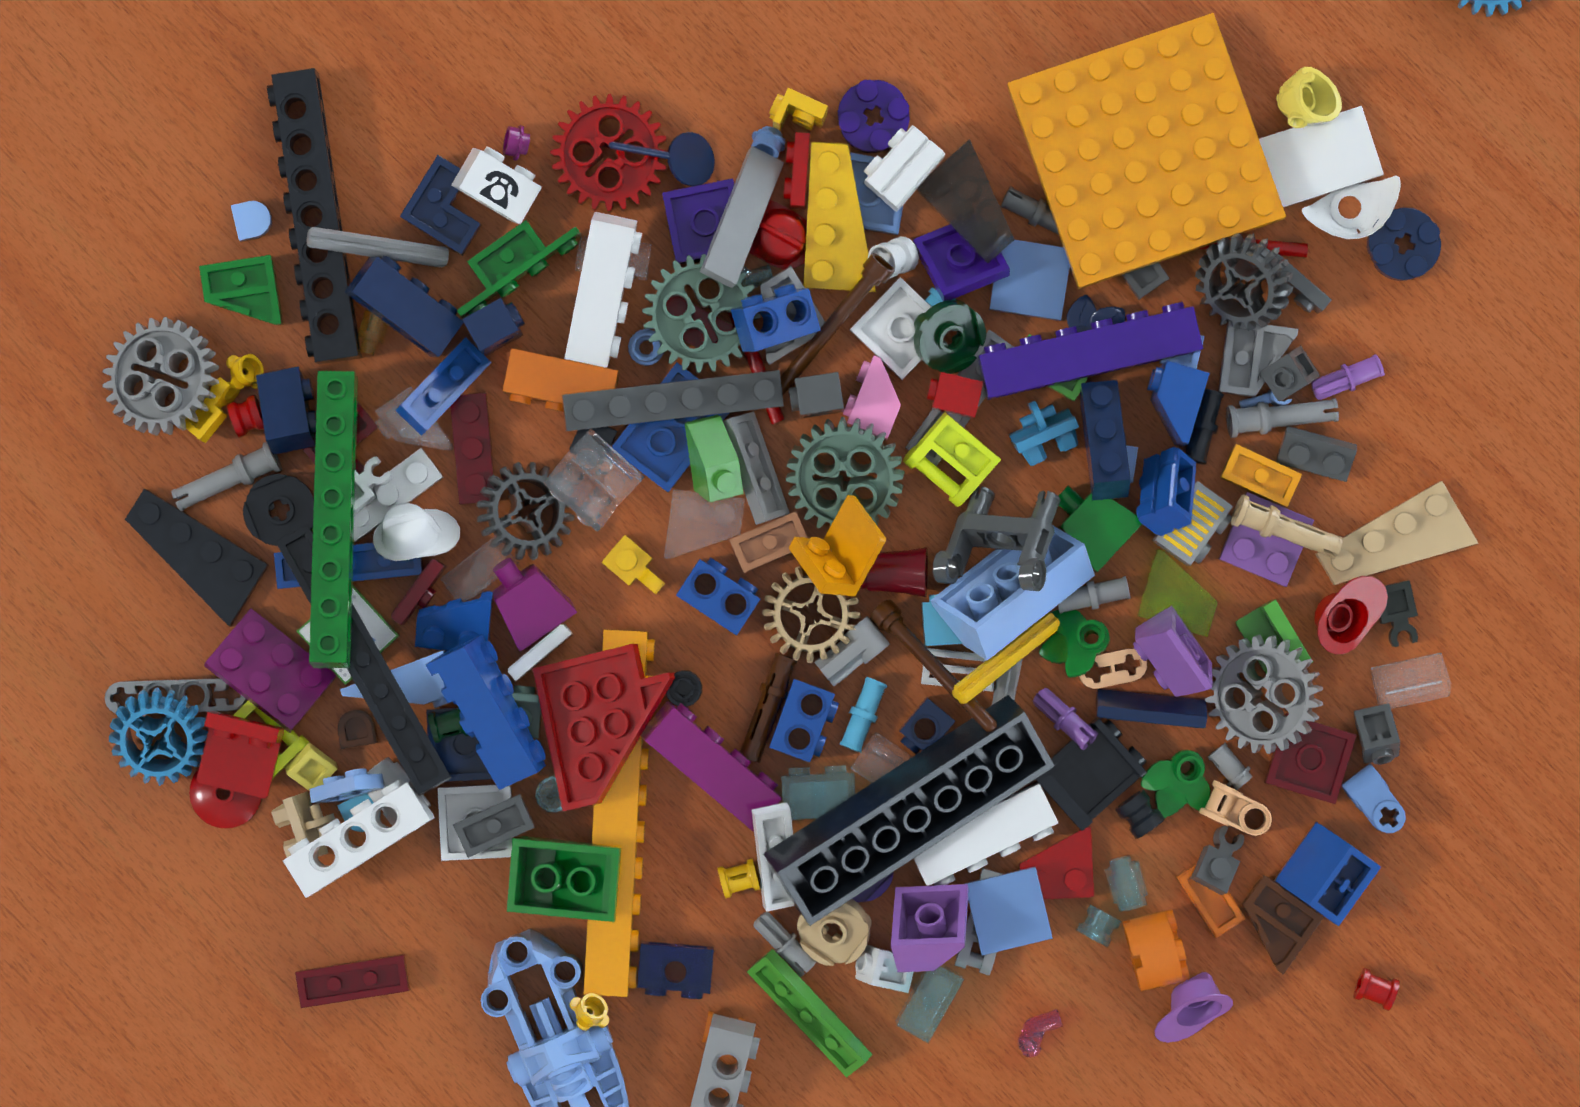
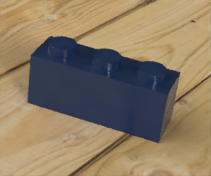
M385 255L381 259L378 256L369 257L347 287L345 293L430 357H439L464 323L456 316L458 313L457 309L444 299H440L437 302L427 293L430 289L418 279L412 277L409 281L399 273L401 267Z
M1118 380L1081 383L1080 408L1092 501L1129 497L1131 479Z

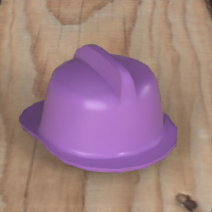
M1202 972L1173 989L1171 993L1172 1011L1158 1022L1154 1030L1155 1037L1159 1041L1167 1043L1188 1038L1215 1018L1229 1011L1233 1006V999L1228 995L1221 994L1212 976L1207 972Z

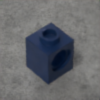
M926 697L899 729L904 735L900 742L913 753L918 754L921 750L941 739L955 723V720ZM922 718L932 720L935 725V732L928 739H920L914 732L916 722Z

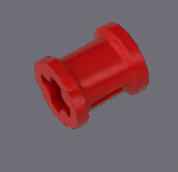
M1364 968L1357 980L1353 997L1357 1000L1365 998L1379 1003L1384 1010L1389 1011L1396 999L1400 981L1394 978L1391 981L1371 974L1370 969Z

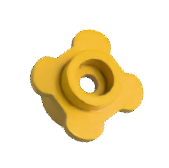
M253 354L244 355L239 358L236 355L229 356L226 360V365L230 369L231 386L236 390H241L248 386L257 389L256 375L264 373L261 361Z
M589 993L582 999L574 997L570 1001V1008L576 1014V1024L581 1030L587 1031L593 1026L604 1028L608 1025V1006L601 996Z

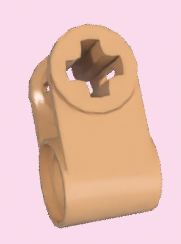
M1216 780L1213 781L1212 786L1214 789L1205 808H1200V814L1250 835L1257 836L1267 832L1272 822L1271 813L1267 807ZM1225 795V798H1224V800H1223V802H1222V805H1221L1220 809L1217 811L1218 806H1219V804H1220V802H1221L1223 796ZM1257 808L1263 813L1264 821L1259 828L1250 829L1245 824V814L1250 809Z

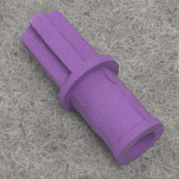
M1375 354L1350 366L1346 364L1341 365L1340 370L1313 380L1311 387L1315 397L1318 400H1322L1347 389L1352 392L1356 390L1355 386L1377 377L1385 376L1379 357Z
M1048 688L1040 690L1034 697L1033 704L1055 723L1054 729L1057 731L1061 729L1080 746L1081 750H1085L1088 747L1087 742L1091 745L1098 736V732L1093 730L1076 714L1075 707L1069 708Z

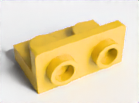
M787 88L784 96L777 94L769 114L771 115L769 118L773 120V127L781 131L788 113L794 117L792 120L794 123L812 130L814 125L822 128L827 117L828 105Z

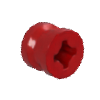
M255 394L248 396L245 402L239 404L231 402L227 404L229 417L239 438L246 436L248 431L252 429L260 431L264 429L261 406Z

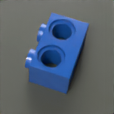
M795 284L781 286L774 289L775 296L763 299L762 294L750 296L741 300L742 306L731 309L742 352H756L821 331L809 288L796 289ZM790 302L796 308V315L792 321L786 315V308ZM756 313H760L763 317V326L760 331H757L753 325V318Z
M711 557L707 563L699 559L676 596L737 636L761 600L755 596L758 588L741 577L737 583L725 576L728 568ZM701 574H710L716 581L715 590L709 595H702L695 588V581ZM740 594L745 598L746 609L743 613L732 615L726 610L725 601L728 596Z
M794 679L769 748L807 762H811L813 755L820 758L827 738L820 734L825 721L833 722L839 705L838 702L833 701L835 693ZM808 694H816L822 700V709L815 715H808L801 708V701ZM796 728L805 729L810 735V742L803 749H796L789 743V734Z

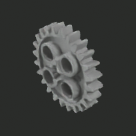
M164 317L160 325L157 320L150 318L148 329L142 324L136 323L137 334L133 335L124 331V337L127 342L124 345L114 342L113 345L119 351L118 354L106 356L109 361L114 363L113 368L103 369V373L111 376L110 381L102 384L103 388L113 391L106 398V401L117 405L113 413L119 417L124 416V424L130 427L135 424V430L144 433L148 428L149 433L158 436L162 429L164 433L172 435L174 424L177 428L184 431L186 430L185 419L189 418L197 423L199 420L195 411L200 409L207 412L209 409L203 402L204 399L216 397L214 393L208 390L209 385L219 384V380L210 376V373L219 369V365L209 362L216 353L210 348H205L209 343L208 339L203 336L198 337L199 331L192 326L187 328V324L180 320H177L174 324L172 320ZM156 347L155 357L151 361H147V353L151 348ZM188 358V367L179 373L178 367L180 362ZM138 364L157 373L167 374L176 380L187 382L188 388L184 389L162 379H155L148 374L134 371L133 368ZM143 380V389L140 393L134 395V386ZM171 392H175L173 403L166 407V397Z
M1256 635L1253 636L1252 645L1247 638L1239 640V648L1235 645L1226 647L1229 657L1225 655L1216 657L1221 668H1212V676L1216 678V681H1213V687L1210 689L1214 690V695L1205 698V702L1215 703L1216 708L1208 714L1213 717L1220 716L1221 721L1215 728L1217 730L1224 727L1229 729L1225 738L1227 741L1239 737L1238 748L1240 749L1246 747L1251 742L1252 753L1259 752L1263 745L1267 754L1275 752L1276 744L1281 751L1289 748V741L1293 744L1302 741L1299 732L1308 734L1312 731L1306 721L1314 722L1319 720V716L1312 711V708L1323 705L1322 701L1314 698V694L1322 691L1323 687L1313 685L1312 680L1317 678L1320 673L1308 672L1307 668L1313 660L1307 659L1301 662L1299 657L1303 649L1300 647L1290 652V640H1284L1277 646L1276 636H1269L1264 644L1262 636ZM1256 660H1261L1265 663L1267 667L1265 678L1258 676L1256 673ZM1240 672L1244 674L1247 681H1243L1239 677ZM1284 683H1288L1294 688L1295 698L1293 701H1289L1283 696L1282 687ZM1236 687L1245 694L1244 705H1240L1234 700L1233 691ZM1265 687L1267 689L1265 697L1268 700L1262 701L1260 697L1263 692L1260 689ZM1281 708H1285L1289 715L1285 716ZM1263 711L1270 713L1273 718L1271 729L1265 727L1261 722Z

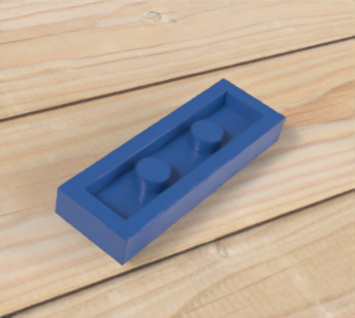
M465 337L395 411L422 436L492 362Z

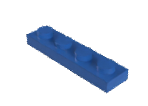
M373 543L354 545L353 582L420 575L423 571L422 557L404 561H393L381 556L376 551ZM274 553L277 589L301 587L282 553Z

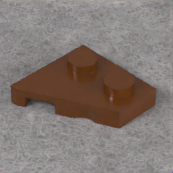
M1265 875L1260 877L1242 903L1276 969L1283 975L1324 918Z

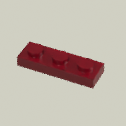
M487 393L460 395L450 407L459 504L463 505L474 504L481 500L489 501V498L480 493L481 488H495L488 480L490 476L494 475Z
M404 954L295 972L301 1008L410 990Z

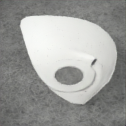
M1393 176L1381 181L1359 183L1331 192L1312 205L1302 208V213L1316 227L1333 236L1345 239L1366 237L1380 229L1390 217L1398 200L1401 188L1400 177ZM1353 196L1359 200L1361 211L1357 217L1347 219L1340 214L1338 205L1342 198Z

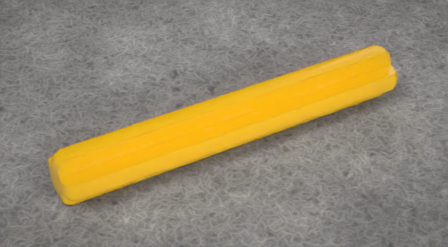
M1048 612L988 661H984L954 685L952 690L953 697L961 704L968 703L1058 630V626H1060L1059 619L1053 613Z

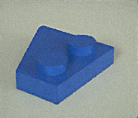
M482 592L479 599L463 602L460 598L448 601L442 606L433 605L419 609L416 622L415 647L447 651L482 634L485 640L489 641L493 592Z

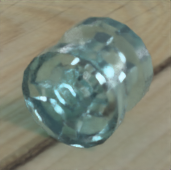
M555 775L546 777L536 788L535 797L537 803L547 812L556 813L562 811Z
M1090 904L1087 908L1088 916L1085 922L1079 923L1076 930L1108 947L1111 942L1110 935L1113 929L1119 928L1122 921Z

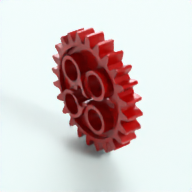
M611 94L607 95L605 104H601L595 95L593 96L592 107L588 108L584 102L580 101L581 113L577 115L571 110L567 111L571 119L570 124L559 121L558 126L564 131V135H553V141L561 146L551 150L550 154L560 158L561 161L552 165L554 171H564V174L558 179L560 185L568 182L571 183L566 192L568 196H572L577 192L581 193L578 200L581 206L588 199H591L593 211L599 208L601 202L605 203L608 213L612 212L614 203H619L621 209L626 211V200L631 199L638 206L640 205L638 197L640 192L649 197L652 196L648 187L649 183L661 184L655 172H664L667 170V167L658 162L659 157L645 155L641 161L633 163L626 159V151L616 150L615 152L618 157L616 160L613 161L607 158L591 177H587L586 172L603 158L602 148L607 146L611 149L609 143L612 141L619 142L628 130H632L634 134L624 141V144L640 145L645 148L666 151L659 149L658 146L664 144L667 139L666 136H655V133L662 126L660 122L648 123L653 115L650 110L642 115L639 114L641 107L639 101L629 108L627 107V97L624 95L620 99L619 104H614ZM607 119H614L620 124L618 133L611 137L604 136L600 132V125ZM587 144L593 147L594 155L591 160L579 162L574 158V152L578 146ZM606 170H614L620 176L618 184L613 188H605L599 182L601 174Z

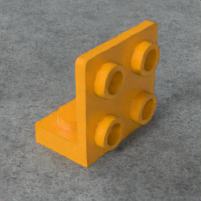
M847 495L824 539L819 537H794L789 550L821 594L856 596L885 544L886 537L856 496Z

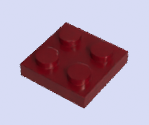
M1306 721L1312 731L1308 734L1299 732L1302 739L1301 742L1293 744L1289 741V748L1283 751L1276 744L1264 783L1336 804L1357 735L1320 723Z

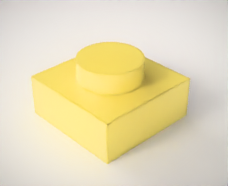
M310 742L285 767L286 774L307 790L323 785V779L331 777L338 769L337 763Z

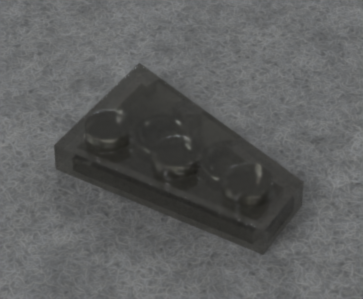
M969 139L933 171L918 187L917 191L989 263L1015 239Z

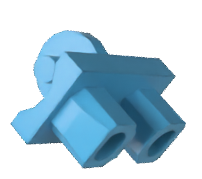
M1036 401L1028 403L1031 414L1019 419L1023 428L1008 434L1018 453H1022L1029 465L1033 466L1047 458L1042 446L1044 442L1054 439L1060 452L1078 446L1075 429L1079 425L1075 416H1072L1068 408L1056 413L1052 404L1040 409Z

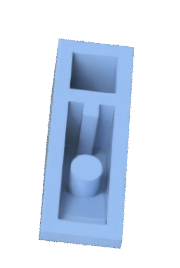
M445 650L391 670L409 703L424 705L432 702L434 708L448 704L441 692V689L444 688L443 680L438 673L431 676L426 667L427 663L441 655ZM356 684L340 689L342 696L363 698Z

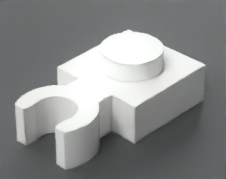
M377 456L366 462L364 472L360 475L355 470V513L376 498L371 491L373 486L386 485L393 477L389 471L380 477L373 475L374 467L381 463Z

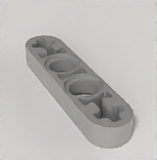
M220 678L122 681L109 686L105 693L106 706L114 713H116L121 705L120 702H114L113 696L120 693L121 687L124 688L126 694H139L137 687L143 686L142 690L149 694L151 689L161 686L167 692L173 689L175 691L173 699L180 701L191 685H198L205 693L204 701L198 706V712L237 710L247 702V699L241 695L240 698L234 699V705H229L227 698H216V706H210L212 701L210 684H216L214 691H226L229 688V685ZM187 702L186 707H191L192 705Z

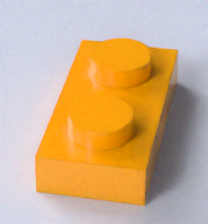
M1235 444L1220 478L1286 508L1302 474Z

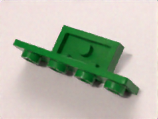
M525 220L472 257L467 262L486 290L457 310L462 318L471 315L487 306V302L498 294L501 298L508 296L519 287L517 281L529 273L531 277H534L549 266L546 260L557 252L562 257L579 245L576 239L581 236L577 227L572 228L545 247L528 221Z

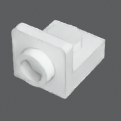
M867 944L864 952L856 959L855 978L869 985L909 993L914 972H897L892 951Z

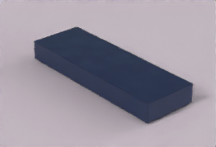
M1097 689L1096 711L1098 718L1206 728L1207 708L1204 699Z

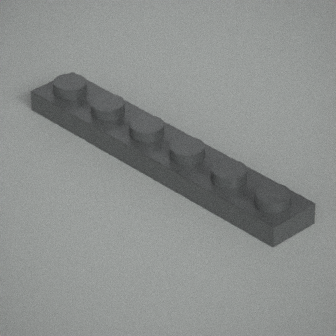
M780 370L562 395L566 431L784 406Z

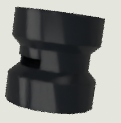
M681 670L674 673L675 679L666 692L668 699L677 706L680 703L686 707L693 705L702 694L700 678L691 671Z
M1144 789L1130 796L1115 808L1119 817L1126 819L1130 824L1129 831L1135 839L1144 836L1165 820L1158 809L1151 808L1150 797Z

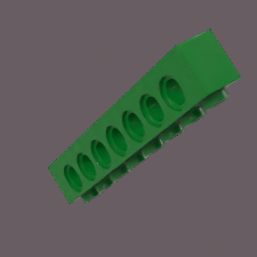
M318 371L309 649V663L313 668H350L358 379L354 371Z

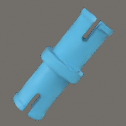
M869 677L865 678V683L855 707L851 706L849 713L852 716L843 739L840 741V745L861 753L871 723H876L878 716L875 713L884 690L887 688L886 684Z

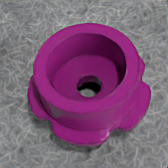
M523 125L518 126V128L508 126L504 137L503 155L513 156L515 161L519 159L520 154L526 155L529 148L530 134L524 133Z

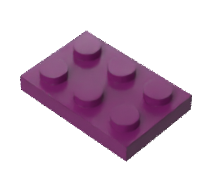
M252 608L204 664L207 669L289 733H291L336 678V674L328 668H313L309 663L308 652Z

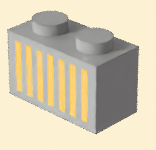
M1195 481L1191 524L1180 529L1174 528V531L1162 536L1155 535L1152 541L1186 566H1191L1194 561L1200 564L1212 547L1207 544L1215 531L1221 534L1230 523L1232 516L1228 513L1233 506L1200 482Z

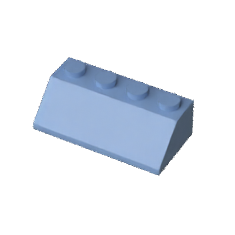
M1053 526L1055 533L1044 560L1046 580L1040 591L1023 590L1019 584L1020 566L1017 564L1022 551L995 549L963 574L962 577H959L954 584H950L931 599V604L962 644L988 661L1095 576L1084 543Z

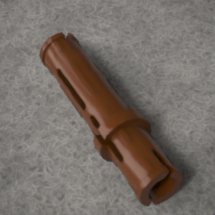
M779 653L774 655L775 657L766 682L761 683L759 689L762 690L744 743L739 751L747 759L758 763L761 762V757L783 699H787L789 692L786 689L797 663L793 658Z

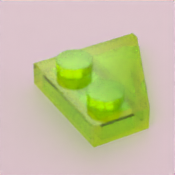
M1157 549L1137 616L1149 620L1172 605L1190 632L1208 637L1218 602L1163 550Z

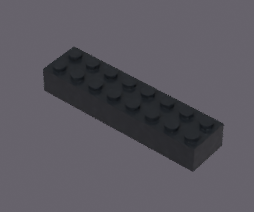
M1009 695L985 709L997 723L995 730L986 732L971 718L763 854L791 901L809 926L1055 767L1025 711Z

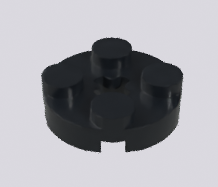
M273 474L260 479L252 486L247 495L246 502H244L243 516L248 530L257 539L265 544L277 546V541L307 524L311 530L313 529L314 494L298 478L283 474ZM280 500L283 505L289 504L290 511L286 513L287 518L281 521L279 516L272 517L270 512L275 509L274 502Z

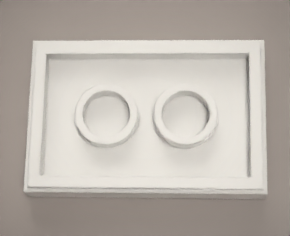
M1362 106L1340 112L1338 117L1329 122L1307 124L1304 128H1291L1259 139L1283 208L1384 175Z

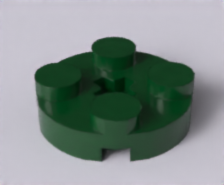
M947 300L937 303L929 308L926 313L918 315L914 322L915 351L920 360L939 372L953 374L968 368L977 359L975 354L980 345L984 346L986 340V328L982 317L961 300ZM949 330L957 331V334L952 337V343L948 345L943 340L944 335Z

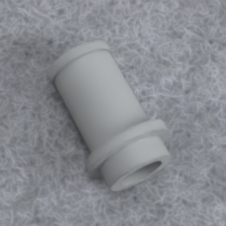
M1226 742L1207 757L1229 781L1226 785L1229 787L1232 785L1235 790H1238L1253 777L1249 772L1251 768L1249 766L1245 768L1229 749Z

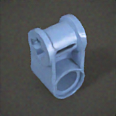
M1368 764L1341 785L1355 806L1364 813L1377 830L1385 833H1395L1404 826L1406 816L1403 807L1390 792L1389 786L1372 764ZM1382 808L1390 811L1395 810L1396 813L1392 816L1395 822L1392 825L1386 822L1380 824L1379 820L1383 817L1381 813Z

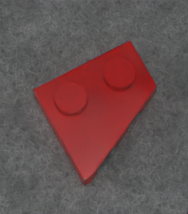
M1090 826L1086 827L1083 831L1079 829L1074 834L1019 863V870L1036 867L1043 899L1094 897Z

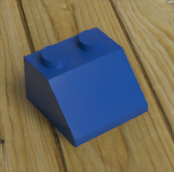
M1167 360L1160 367L1152 370L1147 390L1153 391L1150 401L1174 445L1182 447L1189 444L1210 373Z

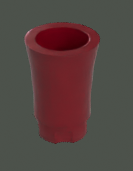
M927 547L880 552L860 589H868V591L903 593L926 598L928 586Z

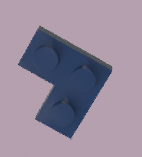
M437 155L400 217L463 256L481 224L451 206L460 190L451 186L460 168Z

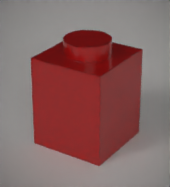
M940 372L939 379L931 378L927 400L933 401L931 409L974 419L984 382Z

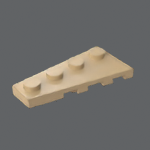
M1439 481L1344 536L1340 552L1335 559L1319 552L1315 553L1332 584L1336 585L1359 576L1371 575L1478 544V541L1443 481Z

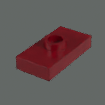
M431 559L392 612L391 618L400 625H405L418 606L425 608L436 593L432 588L447 566L437 559Z

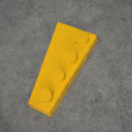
M812 142L803 286L805 288L851 291L863 277L861 272L864 270L863 264L868 259L869 251L849 145L846 143ZM875 285L869 292H876Z

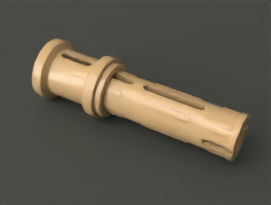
M1244 494L1239 498L1231 518V525L1238 527L1241 524L1259 531V535L1266 538L1272 535L1280 537L1333 559L1339 554L1343 543V537L1328 533L1282 515L1280 510L1273 505L1268 508L1249 501V496Z

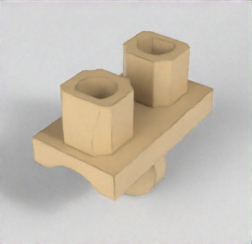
M308 791L284 799L283 804L271 812L275 825L278 828L291 824L295 838L284 841L283 848L286 857L291 856L288 851L290 847L305 838L310 843L322 836L319 829L325 826L326 823L335 820L334 813L323 816L319 803L312 805ZM325 845L319 848L318 857L328 853Z

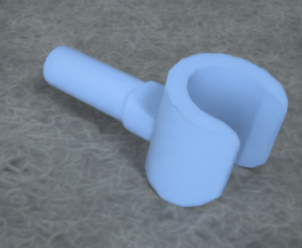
M1269 389L1268 393L1240 400L1239 403L1241 408L1256 406L1258 402L1279 406L1289 404L1292 399L1278 401L1271 389Z

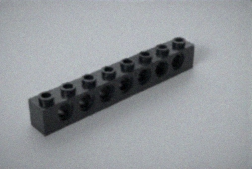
M315 68L272 74L273 85H267V93L270 106H276L278 120L273 121L272 124L276 143L282 142L283 156L278 157V166L281 178H287L289 192H284L283 198L286 213L293 215L294 228H289V238L292 250L298 249L300 261L299 264H294L297 285H303L305 299L300 300V311L303 322L309 321L311 335L305 336L308 357H314L315 363L319 365L362 358L354 302L353 298L345 293V290L351 283L347 255L343 252L328 250V255L324 261L314 263L310 259V250L312 248L307 246V233L312 227L306 226L304 216L312 208H318L322 212L321 222L314 227L343 231L319 73ZM297 101L304 102L306 105L305 114L299 119L289 118L288 109L290 105ZM301 137L310 138L311 149L304 155L295 154L293 149L295 141ZM305 173H314L317 177L315 187L309 191L301 190L299 187L301 176ZM325 279L330 280L333 284L332 294L324 299L318 298L315 294L317 283ZM334 315L339 322L338 329L333 334H323L320 327L321 321L326 316Z

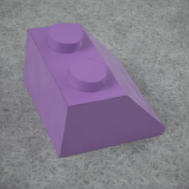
M1172 605L1135 628L1136 641L1133 643L1134 648L1143 661L1149 659L1156 669L1153 672L1154 676L1164 690L1169 688L1175 697L1206 691L1213 687L1212 662Z
M968 884L895 887L891 949L897 972L935 971L965 947Z

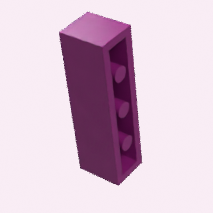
M667 701L648 723L641 737L754 832L752 809L778 804L782 799L774 790L778 784L763 771L757 776L747 767L751 764V761L737 749L729 753L720 744L724 739L711 727L707 726L703 731L694 723L697 716L685 705L680 703L676 708Z

